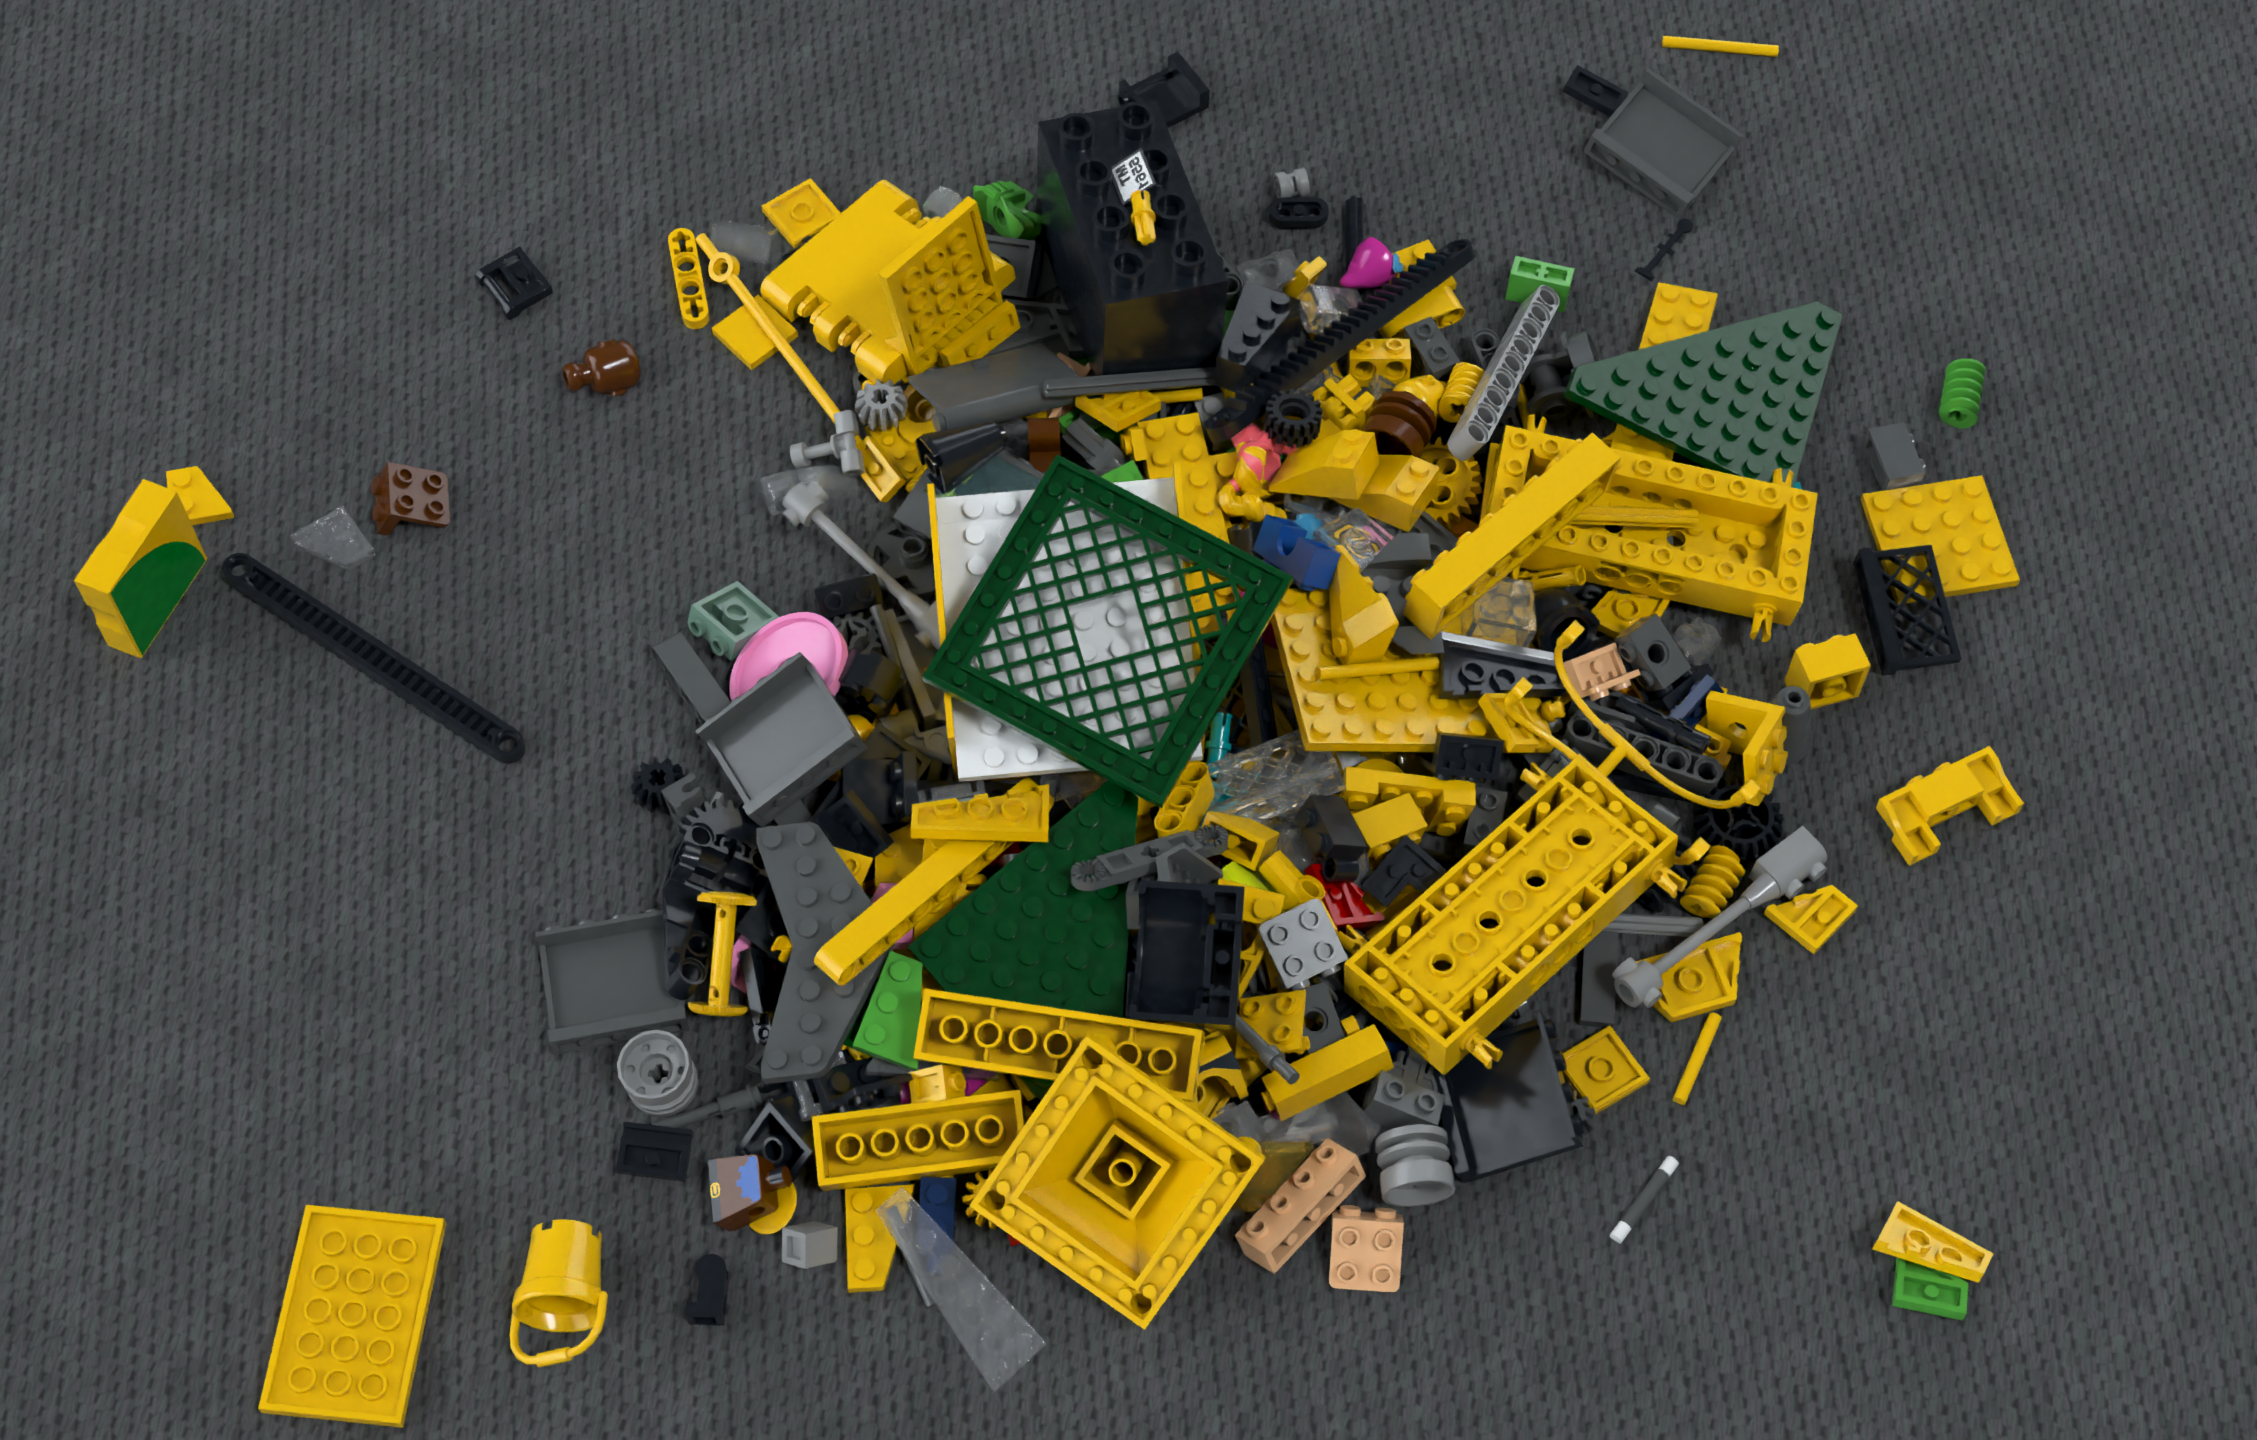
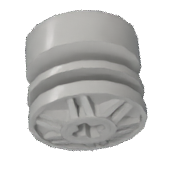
M661 1030L642 1032L631 1038L620 1052L617 1062L618 1077L635 1107L645 1114L656 1117L672 1116L685 1109L694 1099L699 1085L698 1071L682 1041L672 1033ZM665 1074L667 1076L661 1079V1083H656L655 1080H660L661 1075Z
M1425 1124L1406 1125L1388 1130L1375 1139V1151L1378 1154L1377 1165L1383 1170L1379 1177L1382 1200L1386 1204L1396 1207L1430 1205L1445 1200L1454 1194L1452 1166L1446 1162L1450 1156V1150L1447 1147L1448 1137L1447 1132L1443 1128Z

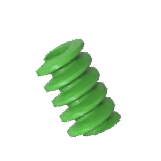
M1958 359L1947 366L1944 387L1942 389L1941 406L1939 407V416L1947 425L1964 429L1975 425L1978 421L1977 414L1979 413V404L1981 403L1980 395L1982 394V385L1984 384L1986 371L1983 363L1974 359Z

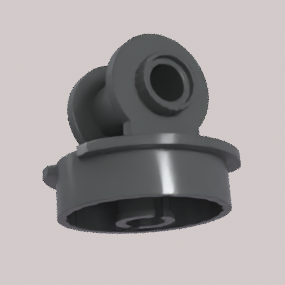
M1588 330L1573 336L1563 332L1561 333V339L1565 350L1555 354H1541L1531 358L1519 382L1521 385L1532 388L1534 391V396L1527 404V410L1529 415L1535 414V420L1541 421L1543 416L1547 421H1555L1565 417L1575 408L1582 406L1564 397L1567 386L1564 387L1562 378L1572 373L1577 366L1602 360ZM1585 407L1589 417L1592 420L1597 419V413Z

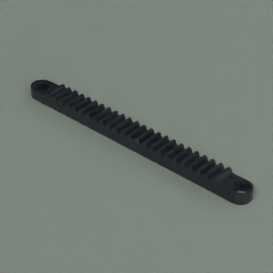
M1455 240L1434 254L1425 253V259L1418 258L1416 266H1408V272H1400L1399 278H1391V284H1383V290L1376 289L1374 296H1366V303L1358 302L1357 309L1350 308L1349 315L1342 314L1340 315V321L1333 320L1331 328H1323V334L1316 333L1314 334V340L1307 339L1306 347L1298 346L1297 353H1288V360L1281 358L1279 366L1272 365L1271 373L1262 372V379L1255 377L1253 385H1244V392L1236 391L1235 398L1228 397L1226 406L1205 422L1210 440L1221 442L1238 434L1266 413L1267 402L1271 400L1272 395L1276 394L1278 396L1279 391L1282 390L1286 394H1289V389H1295L1296 391L1470 263L1475 257L1470 240Z
M245 553L232 554L223 562L222 570L227 582L248 596L251 601L257 602L264 609H268L271 614L277 615L280 620L286 621L292 628H297L300 633L306 634L309 639L315 640L321 647H326L329 652L335 653L338 658L344 659L350 666H355L358 671L364 672L367 677L373 678L379 685H384L387 690L393 691L396 696L402 697L408 704H413L416 709L422 710L425 715L431 716L437 723H442L446 729H451L457 736H461L466 742L472 743L475 748L483 750L502 763L511 764L523 757L526 746L522 734L517 729ZM238 565L248 566V570L243 575L235 576L231 574L232 570ZM512 739L517 742L516 747L512 751L504 752L499 749L500 744L505 740Z

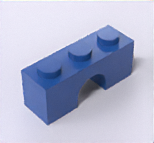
M1265 515L1253 550L1264 557V562L1293 576V579L1296 580V586L1308 591H1313L1315 587L1328 590L1341 553L1325 542L1305 538L1308 531L1292 520Z

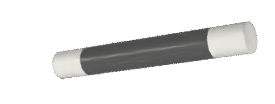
M1671 1156L1666 1157L1611 1232L1610 1237L1619 1244L1622 1243L1679 1165L1675 1158Z

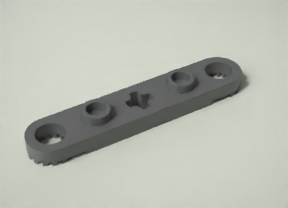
M1210 824V827L1203 825V828L1199 827L1198 830L1196 829L1192 832L1189 830L1102 854L1096 856L1095 860H1087V862L1082 860L1081 864L1077 862L1072 866L1071 883L1079 890L1095 891L1156 873L1155 857L1181 843L1186 844L1204 858L1221 854L1228 848L1227 830H1224L1223 827L1219 828L1218 825L1215 827Z

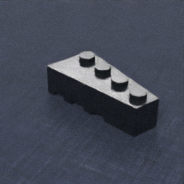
M1246 281L1217 354L1215 385L1235 393L1236 391L1244 392V385H1251L1253 383V379L1261 374L1298 330L1301 300Z

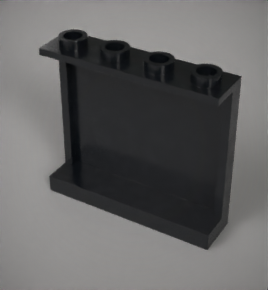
M1540 1009L1535 1011L1537 1019L1491 1033L1485 1038L1503 1052L1498 1062L1492 1059L1491 1069H1487L1470 1052L1446 1075H1443L1434 1068L1433 1076L1437 1083L1438 1093L1445 1095L1441 1111L1443 1127L1447 1132L1448 1146L1456 1175L1464 1183L1583 1147L1580 1135L1585 1134L1584 1125L1579 1113L1574 1114L1571 1105L1572 1102L1576 1101L1575 1093L1570 1081L1565 1082L1562 1071L1567 1070V1065L1562 1051H1556L1553 1041L1558 1038L1557 1030L1552 1018L1547 1020Z

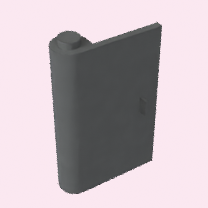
M1038 343L909 376L908 382L935 407V414L932 417L933 426L936 431L987 421H993L995 424L1073 404L1075 403V396L1046 398L1042 390L1043 382L1049 379L1075 378L1079 376L1044 344Z

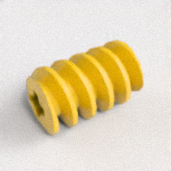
M1467 362L1456 363L1453 367L1438 407L1440 416L1444 421L1458 423L1485 372L1482 368Z
M1720 845L1712 846L1709 849V854L1704 858L1702 866L1698 868L1696 876L1691 880V885L1685 890V895L1680 899V904L1684 909L1696 916L1710 919L1715 918L1721 913L1720 909L1727 906L1726 899L1731 898L1733 895L1732 888H1736L1739 885L1738 878H1742L1745 874L1743 866L1739 864L1740 859L1734 851Z

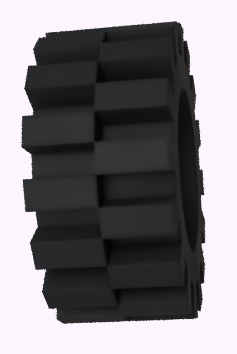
M1289 389V394H1286L1284 390L1279 391L1278 396L1276 394L1272 395L1271 400L1267 402L1264 420L1265 432H1269L1268 436L1271 439L1277 437L1276 443L1280 445L1283 441H1286V446L1292 447V443H1296L1297 447H1302L1303 441L1307 445L1312 443V438L1315 440L1320 432L1323 413L1322 407L1320 408L1321 403L1318 400L1314 401V396L1311 394L1305 397V391L1300 390L1299 394H1295V389ZM1285 416H1296L1302 420H1290L1285 418Z

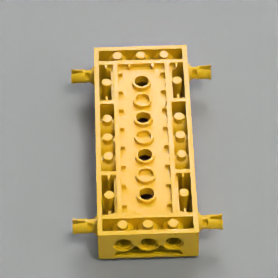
M1535 414L1527 417L1526 429L1506 425L1497 450L1485 516L1490 512L1493 514L1497 513L1501 509L1502 503L1511 494L1514 493L1517 496L1521 493L1524 485L1534 475L1540 477L1545 473L1546 467L1554 458H1563L1567 454L1569 447L1576 440L1545 434L1544 430L1547 420L1543 416L1538 428H1535ZM1611 448L1621 459L1608 490L1593 502L1592 506L1696 509L1699 512V523L1695 528L1619 526L1620 532L1611 533L1605 528V525L1567 524L1510 573V587H1514L1518 584L1520 567L1541 572L1581 565L1586 572V582L1753 618L1750 638L1754 640L1761 628L1762 642H1767L1771 639L1772 622L1790 626L1803 604L1818 493L1792 488L1791 484L1794 474L1791 470H1789L1784 482H1782V468L1773 471V481L1769 483ZM1675 536L1682 541L1683 545L1679 547L1672 546L1668 543L1667 537ZM1738 550L1743 553L1745 559L1735 560L1730 556L1729 551ZM1502 579V580L1499 582V584L1502 585L1504 579Z
M1577 758L1554 778H1551L1534 762L1531 763L1530 771L1525 768L1520 779L1538 792L1370 941H1367L1356 932L1351 925L1346 926V934L1341 931L1339 932L1338 938L1342 947L1353 954L1344 963V992L1443 1075H1446L1469 1052L1482 1062L1487 1069H1491L1492 1059L1498 1062L1503 1054L1500 1049L1485 1039L1493 1030L1653 883L1658 884L1672 898H1676L1677 889L1682 892L1687 885V881L1684 878H1681L1670 869L1674 865L1678 835ZM1576 836H1585L1590 840V843L1583 846L1577 845L1572 839ZM1539 877L1545 883L1542 886L1534 887L1527 883V879ZM1491 918L1496 920L1499 925L1488 929L1483 927L1480 922L1483 919ZM1443 960L1450 963L1452 967L1447 971H1438L1433 967V964Z

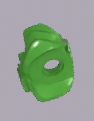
M998 181L991 185L973 186V199L977 201L981 219L992 225L1001 236L1033 240L1041 233L1040 215L1025 209L1027 204L1034 198L1032 193L1022 189L1012 181ZM1001 210H1002V212H1003L1005 218H1002Z

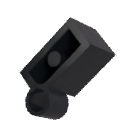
M1310 794L1295 815V819L1313 857L1324 858L1321 867L1323 878L1329 882L1353 883L1359 875L1358 860L1366 850L1367 845L1343 797Z

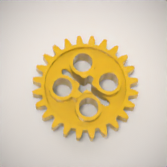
M1438 437L1434 445H1431L1429 441L1420 458L1432 464L1437 462L1436 465L1440 467L1436 494L1430 501L1429 508H1425L1424 511L1440 524L1444 523L1448 529H1451L1450 520L1455 519L1461 523L1460 514L1462 512L1471 514L1469 504L1479 503L1475 494L1482 493L1480 483L1483 482V478L1479 472L1478 462L1474 460L1473 456L1466 461L1457 459L1450 452L1448 442L1444 446L1441 437ZM1455 470L1453 473L1445 475L1446 472ZM1443 498H1449L1444 502H1439Z

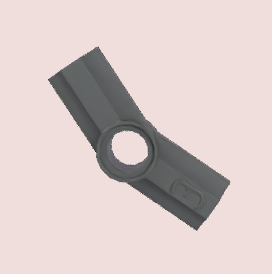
M1080 418L1072 422L1062 436V439L1085 459L1086 464L1092 470L1116 469L1128 462L1125 459L1126 455L1107 438L1103 439Z

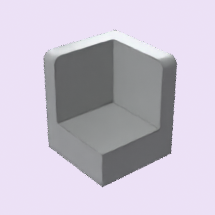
M817 1221L782 1227V1262L804 1269L836 1262L838 1227Z

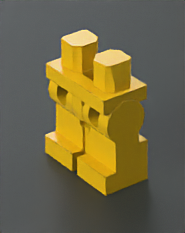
M1350 374L1338 383L1329 378L1323 383L1324 386L1312 393L1314 401L1318 400L1321 403L1320 408L1322 407L1323 409L1320 432L1315 440L1312 438V442L1343 430H1361L1376 403L1375 398L1368 391H1365L1356 400L1353 399L1362 389ZM1285 416V418L1290 420H1302L1296 416Z

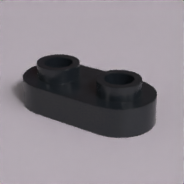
M1282 197L1274 200L1269 209L1270 222L1274 226L1283 229L1318 228L1327 222L1329 215L1328 204L1318 197Z

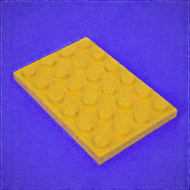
M315 1205L305 1206L258 1407L261 1413L403 1428L447 1224L444 1218Z

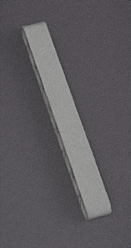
M1540 285L1518 308L1448 440V448L1457 459L1462 461L1468 460L1489 441L1560 304L1559 296L1553 288L1547 285Z

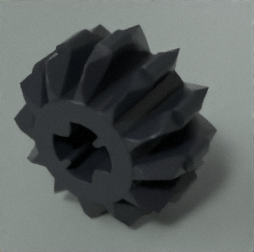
M654 756L651 765L641 762V771L633 772L634 783L631 785V790L640 806L646 805L647 810L651 813L659 806L661 812L665 814L667 804L661 790L685 776L679 764L672 765V761L668 757L662 763H659V760Z

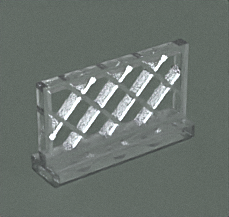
M1300 730L1207 765L1210 776L1217 773L1225 774L1219 784L1212 782L1215 794L1209 806L1210 811L1249 818L1258 823L1301 807L1310 794L1329 796L1345 790L1346 786L1332 751H1305L1304 746L1301 745L1303 741ZM1280 749L1287 750L1281 760L1270 757L1274 751ZM1296 753L1307 755L1301 765L1290 762ZM1316 758L1327 760L1326 762L1310 767ZM1248 761L1256 762L1250 772L1239 769L1243 763ZM1264 765L1276 767L1270 777L1259 774ZM1284 770L1296 772L1292 775L1279 779ZM1233 777L1245 779L1239 789L1228 786ZM1253 782L1265 784L1248 791ZM1222 794L1233 796L1217 803Z

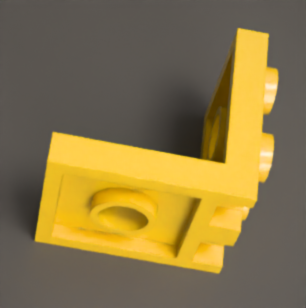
M1710 691L1706 697L1708 730L1732 741L1728 752L1743 755L1745 783L1751 778L1761 787L1746 803L1759 806L1764 796L1771 793L1775 777L1778 773L1781 774L1786 765L1788 751H1784L1783 742L1787 737L1786 726H1782V717L1786 712L1785 707ZM1735 722L1744 725L1747 730L1739 728Z

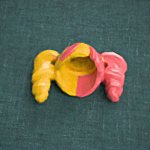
M1253 423L1233 436L1231 442L1238 454V463L1233 479L1224 485L1218 494V503L1224 513L1229 516L1246 517L1254 522H1263L1265 515L1287 519L1284 510L1277 508L1273 503L1264 502L1261 499L1272 497L1277 493L1269 492V485L1282 466L1280 455H1289L1297 446L1292 444V447L1286 446V441H1283L1281 445L1276 443L1277 437L1271 439L1268 436L1269 432H1265ZM1242 492L1244 495L1239 497L1235 493Z

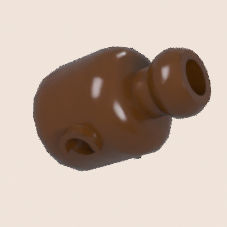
M615 338L603 342L599 341L597 346L585 351L583 363L570 362L562 367L564 383L568 390L578 391L584 385L589 384L596 393H609L610 396L626 393V388L635 386L641 376L639 360L633 346L625 340L615 341Z

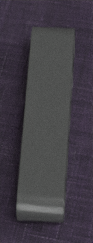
M1576 714L1571 717L1563 735V738L1569 742L1567 746L1570 749L1575 747L1587 759L1602 763L1614 750L1613 747L1606 745L1605 742H1608L1606 738L1598 733L1599 729L1584 714ZM1601 720L1604 724L1608 723L1638 752L1645 754L1648 757L1646 759L1651 762L1650 765L1678 786L1699 796L1703 795V793L1710 794L1711 790L1717 787L1723 775V768L1716 759ZM1575 731L1581 732V733H1583L1586 737H1580V736L1576 735L1574 732H1575ZM1626 757L1615 767L1624 772L1659 783L1645 771L1641 772ZM1668 764H1674L1679 769H1673ZM1699 774L1706 775L1711 780H1705Z

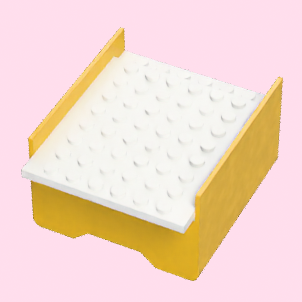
M1173 462V477L1114 482L1115 485L1186 521L1180 462ZM934 483L927 484L940 646L1035 489L936 498ZM1069 502V504H1068L1067 506H1071V505H1075V504L1072 503V502ZM1083 510L1065 514L1069 529L1087 525ZM1089 512L1092 523L1104 520ZM1061 518L1051 534L1064 531ZM1112 525L1094 529L1099 544L1117 540ZM1119 527L1122 538L1133 536V534ZM1089 531L1072 535L1075 550L1094 546ZM1066 537L1048 542L1053 557L1070 552ZM1142 540L1124 545L1128 560L1146 555ZM1148 543L1151 554L1164 551ZM1044 545L1034 562L1047 559ZM1119 546L1101 551L1105 566L1123 562ZM1096 552L1078 557L1082 572L1100 568ZM1171 556L1154 560L1158 575L1176 571ZM1178 558L1181 569L1191 567V564ZM1073 559L1055 563L1059 578L1077 574ZM1148 562L1130 566L1135 581L1153 577ZM1050 565L1032 569L1036 585L1054 580ZM1125 568L1108 572L1112 588L1130 583ZM1192 573L1184 575L1187 590H1193ZM1028 574L1025 575L1018 589L1031 586ZM1102 574L1084 579L1089 594L1106 590ZM1178 577L1160 582L1165 597L1182 593ZM1079 580L1061 585L1065 600L1083 596ZM1155 583L1137 588L1141 603L1159 599ZM1056 587L1038 591L1042 606L1060 602ZM1132 590L1068 607L1085 666L1150 649ZM1033 593L1015 597L1019 613L1037 608ZM1193 596L1190 597L1194 612L1196 613L1195 600ZM1185 599L1167 603L1171 619L1189 614ZM1011 601L1001 617L1014 614ZM1162 605L1144 610L1148 625L1166 621ZM1063 608L1045 613L1049 628L1067 624ZM1040 615L1021 619L1025 634L1044 630ZM1016 621L998 625L1002 641L1020 636ZM1191 621L1173 625L1178 641L1196 636ZM1168 627L1150 632L1155 647L1173 642ZM994 629L983 646L997 642ZM1069 630L1051 635L1055 650L1073 646ZM1046 636L1028 641L1032 656L1050 652ZM1023 643L1004 647L1009 663L1027 658ZM1198 643L1180 647L1185 663L1201 659ZM999 649L981 654L985 669L1003 665ZM1175 649L1157 653L1161 669L1179 665ZM1076 652L1057 657L1062 672L1080 668ZM1152 655L1134 660L1138 676L1156 671ZM976 657L971 666L980 670ZM1052 658L1034 663L1038 679L1057 674ZM1129 662L1110 666L1115 682L1133 677ZM1029 665L1011 669L1015 685L1033 680ZM1202 666L1187 669L1191 684H1193ZM1105 668L1087 672L1092 688L1110 683ZM1006 671L990 675L1010 686ZM1182 671L1164 675L1168 691L1186 687ZM1082 674L1064 679L1068 694L1087 690ZM1158 677L1140 682L1145 698L1163 693ZM1059 680L1040 685L1045 701L1063 696ZM1135 684L1117 688L1122 704L1140 699ZM1036 687L1020 691L1039 701ZM1112 690L1094 694L1098 710L1116 706ZM944 693L947 738L955 781L1016 780L1031 775L1089 770ZM1186 694L1171 697L1175 713ZM1089 696L1070 701L1075 717L1093 712ZM1165 699L1147 704L1152 720L1170 715ZM1065 703L1050 706V708L1069 717ZM1142 706L1124 710L1128 726L1146 722ZM1119 712L1100 717L1105 733L1123 728ZM1095 718L1079 722L1099 733ZM1170 722L1154 726L1158 742ZM1149 728L1131 732L1135 749L1153 744ZM1125 734L1109 738L1129 749ZM1205 735L1189 762L1203 760ZM1153 751L1139 755L1149 760Z

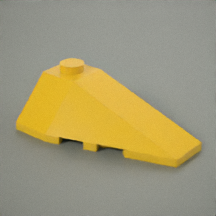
M1336 545L1335 550L1340 552L1341 556L1328 588L1333 652L1339 658L1342 665L1380 662L1399 626V622L1387 597L1382 592L1376 593L1373 590L1371 578L1369 576L1362 577L1359 564L1343 545Z

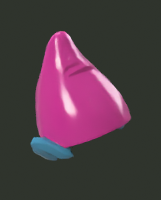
M1368 237L1357 246L1348 270L1339 283L1347 289L1376 288L1390 282L1392 277H1397L1403 270V264L1399 262V256L1396 253L1392 255L1382 242L1374 237Z

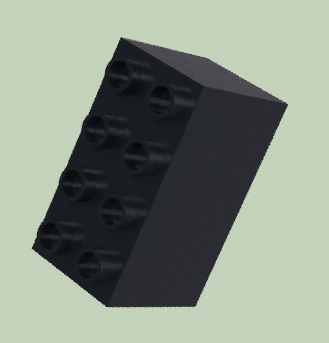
M1157 101L1130 102L1121 107L1083 114L1070 113L1062 118L1038 122L1036 214H1039L1041 217L1040 235L1065 304L1069 309V315L1072 323H1074L1086 362H1089L1091 375L1101 376L1206 367L1216 368L1217 354L1223 339L1228 279ZM1140 148L1143 150L1156 182L1155 185L1146 190L1150 194L1151 209L1156 214L1154 222L1156 239L1154 242L1149 243L1148 246H1143L1137 240L1136 229L1131 222V215L1133 213L1132 203L1129 201L1122 205L1112 180L1111 168Z

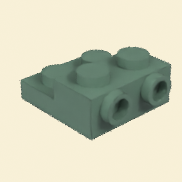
M736 581L692 604L687 623L694 636H703L710 642L711 648L716 655L721 656L724 654L729 660H733L738 657L745 644L756 632L771 621L779 618V616L741 583Z

